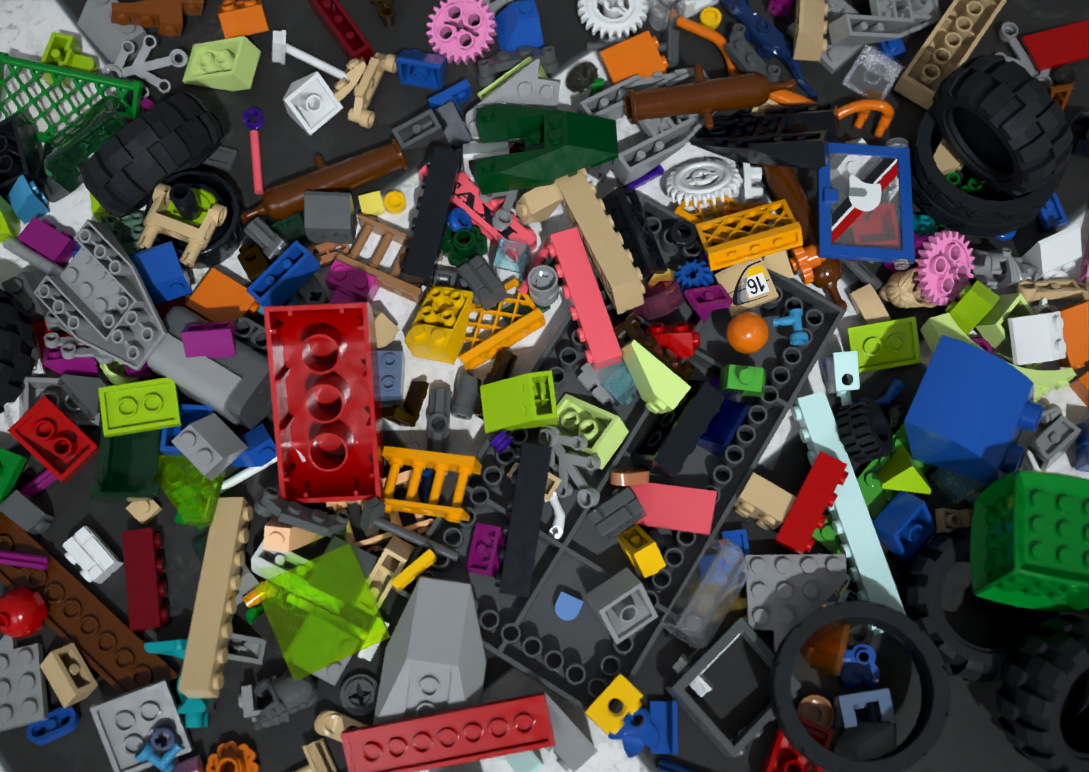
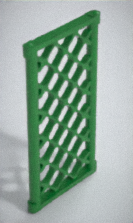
M0 52V110L5 115V119L10 117L4 108V104L12 100L17 106V111L12 115L17 116L20 113L23 115L26 121L32 125L35 139L38 142L66 147L70 143L77 146L80 151L95 153L101 147L99 140L101 134L107 131L112 138L114 136L111 131L113 125L119 122L124 128L126 125L123 122V118L130 113V123L139 117L141 95L143 92L142 81L133 80L131 82L12 57L8 53ZM6 64L10 70V75L4 79ZM22 68L29 69L32 75V79L26 84H23L18 76ZM44 73L51 74L54 81L47 89L40 82V77ZM15 77L20 85V88L14 93L6 85L7 81ZM65 77L72 78L75 84V88L68 94L61 85ZM34 82L41 88V93L35 98L28 91V86ZM87 82L94 83L97 89L96 94L90 98L83 91V87ZM58 86L63 97L55 103L49 92ZM109 86L115 87L118 93V98L111 103L104 94ZM2 88H4L8 97L1 102ZM22 91L29 97V102L23 107L16 100V95ZM80 91L85 101L76 107L71 100V95ZM130 91H134L132 107L126 100V96ZM45 95L50 101L51 106L42 111L37 101ZM101 95L106 102V107L98 112L92 101ZM64 100H67L72 107V111L66 116L59 109V104ZM123 100L128 111L119 116L114 109V105ZM33 104L38 110L39 115L30 120L25 109ZM88 104L93 110L94 115L86 121L80 113V109ZM52 109H55L60 116V120L54 125L47 118V113ZM108 109L112 111L116 118L109 125L102 118V113ZM76 113L82 124L73 129L68 122V118ZM40 118H43L48 125V129L44 133L37 132L35 122ZM95 118H98L103 125V129L97 134L89 126L90 122ZM62 122L66 124L70 131L66 138L58 137L56 127ZM83 127H86L91 134V138L87 143L81 142L77 135V132Z

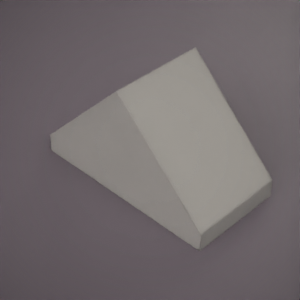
M232 633L227 645L228 660L262 665L267 640Z

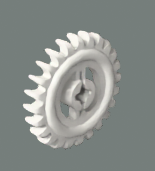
M580 0L577 3L579 8L578 16L582 15V24L587 21L586 30L593 26L592 35L600 31V39H602L608 33L609 41H611L613 34H616L619 41L621 33H624L626 38H628L629 30L636 34V25L640 29L642 28L643 22L647 18L648 0H626L629 9L623 7L622 0ZM598 3L603 6V15L598 10Z
M700 159L698 162L691 161L690 164L685 163L682 167H677L675 171L671 172L667 178L666 190L672 201H675L677 197L679 205L685 199V205L688 207L689 202L693 200L694 206L697 208L698 202L702 200L704 207H706L707 200L710 199L715 206L716 197H719L724 202V194L731 198L732 191L735 194L737 193V188H740L741 176L739 170L726 161L720 162L718 159L714 161L707 159L704 161Z

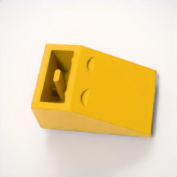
M433 285L430 288L404 339L413 357L454 365L464 343L474 295L472 291Z

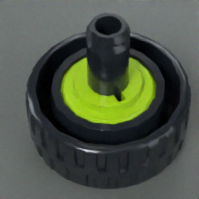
M198 170L179 172L162 181L161 183L171 186L169 192V200L171 202L164 216L200 228L209 208L212 209L216 203L227 207L225 221L221 226L216 227L207 248L201 250L194 267H189V263L187 266L184 265V267L189 269L210 268L230 258L239 248L245 236L246 224H243L241 219L244 212L242 203L229 183L216 174ZM153 192L146 204L145 218L153 204ZM163 233L158 234L154 241L155 246L172 241L181 258L188 243Z

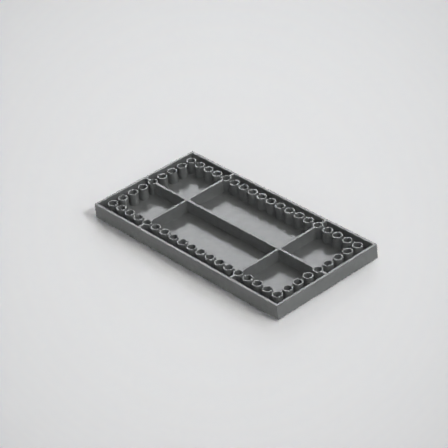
M644 196L640 203L666 268L678 272V265L685 266L686 260L692 263L696 258L699 263L702 262L704 249L699 236H697V240L693 245L685 248L674 245L669 238L670 227L675 222L686 219ZM680 229L677 231V235L680 238L684 239L690 236L687 230ZM651 258L653 265L657 266L655 261ZM724 267L713 271L714 285H718L714 278V275L728 267ZM767 269L779 297L774 301L759 305L749 312L759 314L766 320L769 328V337L765 346L759 351L752 354H742L735 351L727 340V326L731 318H733L728 308L712 310L703 323L686 297H683L675 286L669 295L649 288L648 282L654 275L650 274L641 280L646 291L643 294L644 304L618 315L595 272L594 276L613 329L619 322H624L631 313L640 318L642 321L640 327L643 331H646L647 327L655 323H662L664 326L674 325L678 322H687L688 325L695 324V331L700 334V347H697L694 355L688 358H677L682 363L687 360L695 366L696 371L688 380H706L710 384L709 381L712 377L720 379L721 368L729 364L761 367L767 373L764 397L726 393L720 411L714 415L708 424V430L701 435L696 443L695 450L688 455L683 463L682 470L675 477L651 473L649 475V483L717 491L710 535L656 528L667 546V549L661 552L666 566L660 569L657 574L644 578L626 559L616 536L608 542L603 539L587 515L591 511L590 508H583L579 505L577 495L580 490L568 473V483L573 488L572 495L565 498H560L557 495L565 512L564 532L560 540H555L549 536L555 514L550 501L546 503L544 501L529 598L499 593L500 587H495L496 578L465 571L476 523L504 528L505 522H510L511 512H507L509 497H514L515 487H510L511 479L507 475L515 463L516 448H521L522 443L541 444L538 438L540 427L510 430L507 435L513 436L514 440L508 448L499 454L497 448L491 447L490 443L500 432H493L476 456L482 465L480 475L471 474V476H468L461 508L470 516L469 521L460 520V523H453L445 518L437 517L424 536L460 552L457 561L433 552L437 559L431 566L401 591H397L394 586L391 589L409 601L420 576L471 583L484 649L585 712L619 674L631 683L846 310L792 279ZM791 309H802L803 331L809 336V342L803 345H791L789 337L793 333V326L778 325V327H773L772 318L789 316L788 311ZM569 312L530 373L552 370L556 406L565 394H569L619 416L628 429V435L603 470L598 468L589 471L585 467L575 465L588 486L599 492V501L604 503L611 498L613 491L618 488H625V486L610 483L611 470L632 467L643 468L630 455L657 414L651 412L645 406L646 402L642 400L635 384L613 404L608 401L605 405H602L592 395V391L596 388L595 386L589 391L584 387L577 377L582 373L580 368L587 363L584 355V350L587 349L585 343L579 341L576 331L579 328L577 320L573 321ZM616 335L620 348L632 341L630 339L628 342H624ZM555 453V463L559 466V458ZM454 491L444 506L451 507ZM638 525V526H639L640 528H642L646 533H647V531H649V530L655 528V527H648V526ZM419 545L404 569L428 549ZM628 567L642 583L658 617L616 645L595 614L585 595ZM561 591L584 602L579 615L574 620L564 621L555 612V604ZM611 699L609 701L608 709L611 713L615 711L620 701L618 699Z

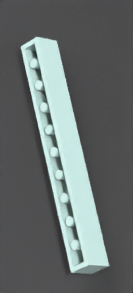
M825 391L797 398L792 404L791 411L795 421L798 420L801 428L799 430L800 438L803 443L807 444L809 450L807 456L810 464L813 466L820 451L847 464L845 471L849 472L843 486L837 485L834 493L838 494L832 508L827 506L826 510L830 511L833 517L832 527L835 534H839L842 543L840 544L841 553L846 554L850 565L848 569L851 580L856 582L859 590L857 592L858 600L879 603L906 615L848 454L844 449L845 446L841 443L837 424ZM867 624L868 628L873 630L874 635L884 632L875 626Z

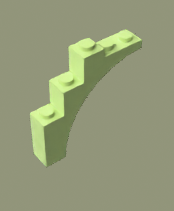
M949 312L929 318L920 329L933 354L942 335L983 349L958 327ZM1009 363L1034 383V402H1037L1053 389L1061 391L1070 385L1069 381L1076 376L1072 367L1060 370H1034Z

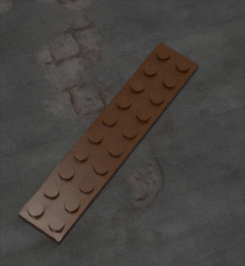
M4 513L0 514V550L44 555L50 558L49 567L46 570L0 564V580L10 590L17 586L30 587L28 590L32 593L37 591L46 604L47 618L43 619V621L68 645L74 643L81 657L120 694L164 678L168 679L169 685L173 683L180 675L159 654L147 653L144 648V643L146 642L135 632L130 631V627L30 533L26 532Z

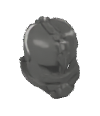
M297 666V668L293 667L283 673L284 676L276 678L274 675L272 679L264 678L259 681L258 687L255 688L258 697L273 698L274 702L260 711V720L253 725L255 731L261 729V727L278 726L285 721L288 723L290 714L310 707L316 702L318 691L315 689L316 686L309 675L310 672Z

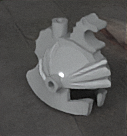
M1004 247L1002 250L992 249L990 251L973 249L970 253V256L975 257L971 261V265L975 266L971 270L974 277L991 289L1010 286L1026 280L1027 277L1037 281L1040 272L1038 267L1022 264L1021 257H1013L1010 248Z

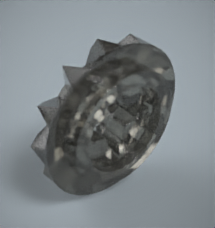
M583 62L575 66L567 76V88L573 93H582L584 89L589 90V86L595 84L594 79L599 76L597 73L598 68L592 62Z

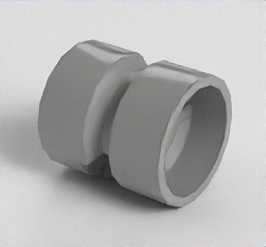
M538 265L532 268L527 278L530 299L538 306L544 307L553 304L559 296L556 271L547 265Z

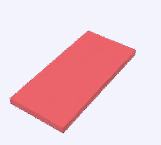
M657 483L628 486L647 514L635 524L710 535L717 491Z

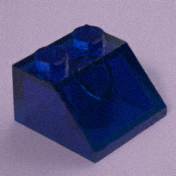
M725 399L721 404L720 411L714 415L708 424V430L701 435L696 445L720 458L748 413L750 406Z

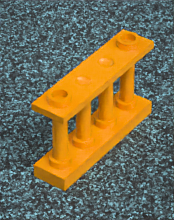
M384 446L382 456L391 465L383 496L380 500L381 503L384 502L386 504L384 513L389 514L391 511L442 517L453 523H460V520L469 521L470 516L461 508L468 476H471V474L480 475L482 465L476 457ZM403 465L413 468L405 501L392 499L399 470ZM426 468H431L436 472L428 504L415 502L422 471ZM455 471L459 475L451 507L440 506L438 501L445 473Z

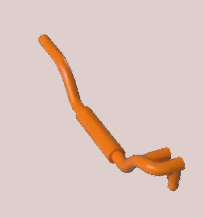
M679 16L676 22L677 27L706 38L718 46L725 58L729 76L742 74L724 51L725 45L728 42L721 34L711 28ZM787 90L773 92L769 98L782 106L818 103ZM863 99L838 108V116L840 120L850 114L859 112L854 122V128L861 129L871 110L880 111L882 115L877 123L878 126L874 136L881 138L893 119L894 109L883 100Z

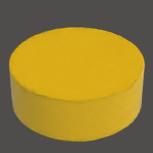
M714 7L703 9L699 18L700 24L716 29L721 22V12Z
M399 191L387 193L383 200L386 211L393 215L402 213L407 206L405 196Z

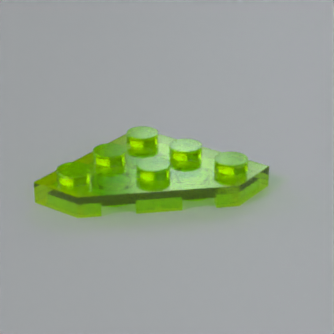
M160 455L153 477L162 487L172 505L178 510L183 521L189 526H212L226 469L213 481H210L185 455Z

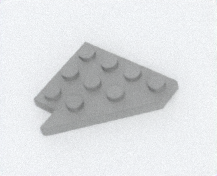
M541 57L535 58L467 111L465 124L471 136L480 138L476 126V108L508 105L557 110L561 80L538 77ZM525 137L503 141L525 144Z
M846 554L745 555L747 622L753 631H773L774 652H777L780 643L793 627L818 610L846 581Z
M4 635L0 640V732L49 720L46 679L40 667L44 661L42 644L36 643L18 648L17 638Z

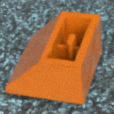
M224 0L222 5H219L218 16L225 39L269 31L263 0Z

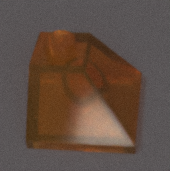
M844 624L817 641L814 648L809 647L806 661L811 663L810 668L841 676L851 632L850 625Z

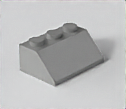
M87 0L77 23L79 28L112 64H114L121 51L122 42L126 40L132 41L135 44L136 51L128 56L125 64L135 58L143 45V38L147 35L145 30L139 25L122 26L111 23L112 3H120L118 0ZM148 38L146 43L148 46H151L152 43ZM127 43L124 47L125 50L130 52L132 45Z
M545 692L556 742L555 746L546 747V750L550 752L553 749L559 755L556 761L566 772L569 769L575 772L596 754L598 750Z

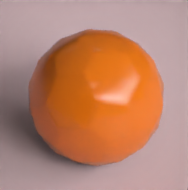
M741 312L731 318L727 326L726 336L729 345L735 351L742 354H752L765 346L769 337V328L766 320L761 315L754 312Z

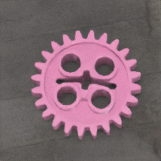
M447 0L448 3L446 4L443 1H439L441 8H433L436 15H429L433 22L426 24L430 29L426 34L431 38L428 42L431 46H434L433 51L447 56L448 63H451L454 59L456 65H459L461 60H463L465 65H468V59L470 58L475 63L476 55L483 58L482 51H490L487 44L495 43L491 36L497 35L495 29H493L497 26L493 20L495 16L493 12H490L489 5L484 6L483 0L478 2L477 0ZM460 12L458 18L452 19L453 14ZM474 20H480L477 26H471ZM452 32L451 37L443 39L446 33ZM472 40L470 45L463 46L464 41Z
M942 230L941 232H935L934 236H928L929 242L922 243L924 250H918L921 257L920 259H915L919 266L914 268V271L918 272L914 280L920 282L916 288L922 290L920 296L926 297V302H931L933 305L948 306L953 300L961 299L959 293L967 284L971 286L968 280L969 278H974V275L970 272L975 268L974 265H971V261L975 257L970 256L973 248H967L969 240H964V235H958V232Z

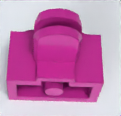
M334 260L324 279L328 289L334 291L328 303L369 302L371 305L380 288L376 277L337 260Z

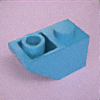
M24 175L19 176L7 199L16 216L24 224H27L34 216L39 218L50 212L46 205L49 203V200L44 192L39 190L34 181L29 182Z

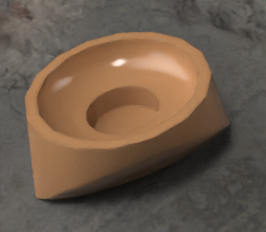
M811 692L805 695L798 704V716L826 728L832 726L834 709L826 698Z

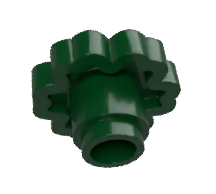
M472 225L471 230L460 229L456 233L450 228L447 230V237L444 238L442 246L443 255L448 257L450 265L459 268L465 263H469L474 257L478 255L482 257V255L487 254V237L481 235V229L476 226L474 227V225Z

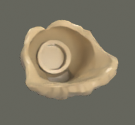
M914 268L894 273L890 276L888 283L882 285L878 292L883 300L891 302L897 308H934L937 306L931 304V302H926V297L920 296L922 290L916 288L920 282L914 280L918 275Z

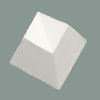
M317 71L292 82L283 98L288 115L309 135H312L343 108Z

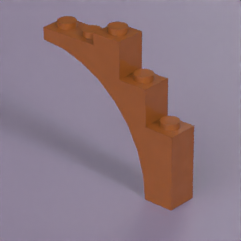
M144 0L132 3H112L111 23L122 26L157 27L158 35L181 37L183 27L182 14L189 16L202 15L204 0Z

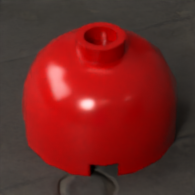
M17 586L0 596V631L4 635L12 638H24L43 629L44 625L42 624L43 619L47 618V609L43 598L37 591L32 593L28 590L30 588L28 586Z

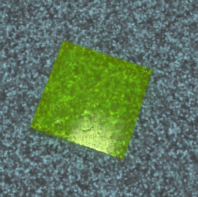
M351 543L255 586L294 681L391 637Z

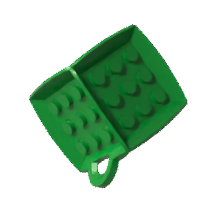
M1017 470L998 479L980 494L974 505L970 538L971 580L973 593L976 596L1012 606L1045 611L1074 612L1089 608V479L1060 473Z

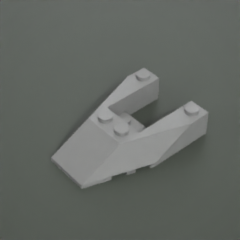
M869 0L872 16L845 14L828 24L832 46L850 47L899 39L941 20L938 0Z
M694 68L675 70L674 73L667 74L657 72L653 73V76L649 78L635 75L579 102L577 113L617 120L626 115L624 96L627 90L632 89L634 92L693 83L696 80ZM703 70L704 78H707V80H710V78L707 76V74H706L705 71ZM691 114L637 120L649 139L619 153V157L614 160L611 169L623 186L641 178L683 148L705 124L703 116Z

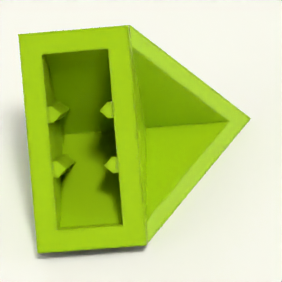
M902 444L878 472L877 478L881 488L931 494V488L927 479Z

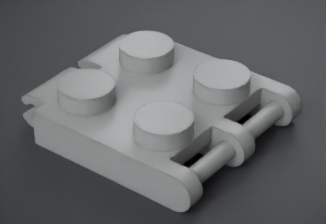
M623 358L620 363L597 370L593 369L592 363H585L580 368L582 373L577 377L588 391L594 386L596 387L592 391V395L602 405H605L608 401L613 404L635 384Z

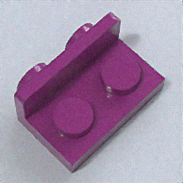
M476 523L465 571L496 578L497 572H502L503 562H499L501 546L506 547L507 537H503L504 528Z

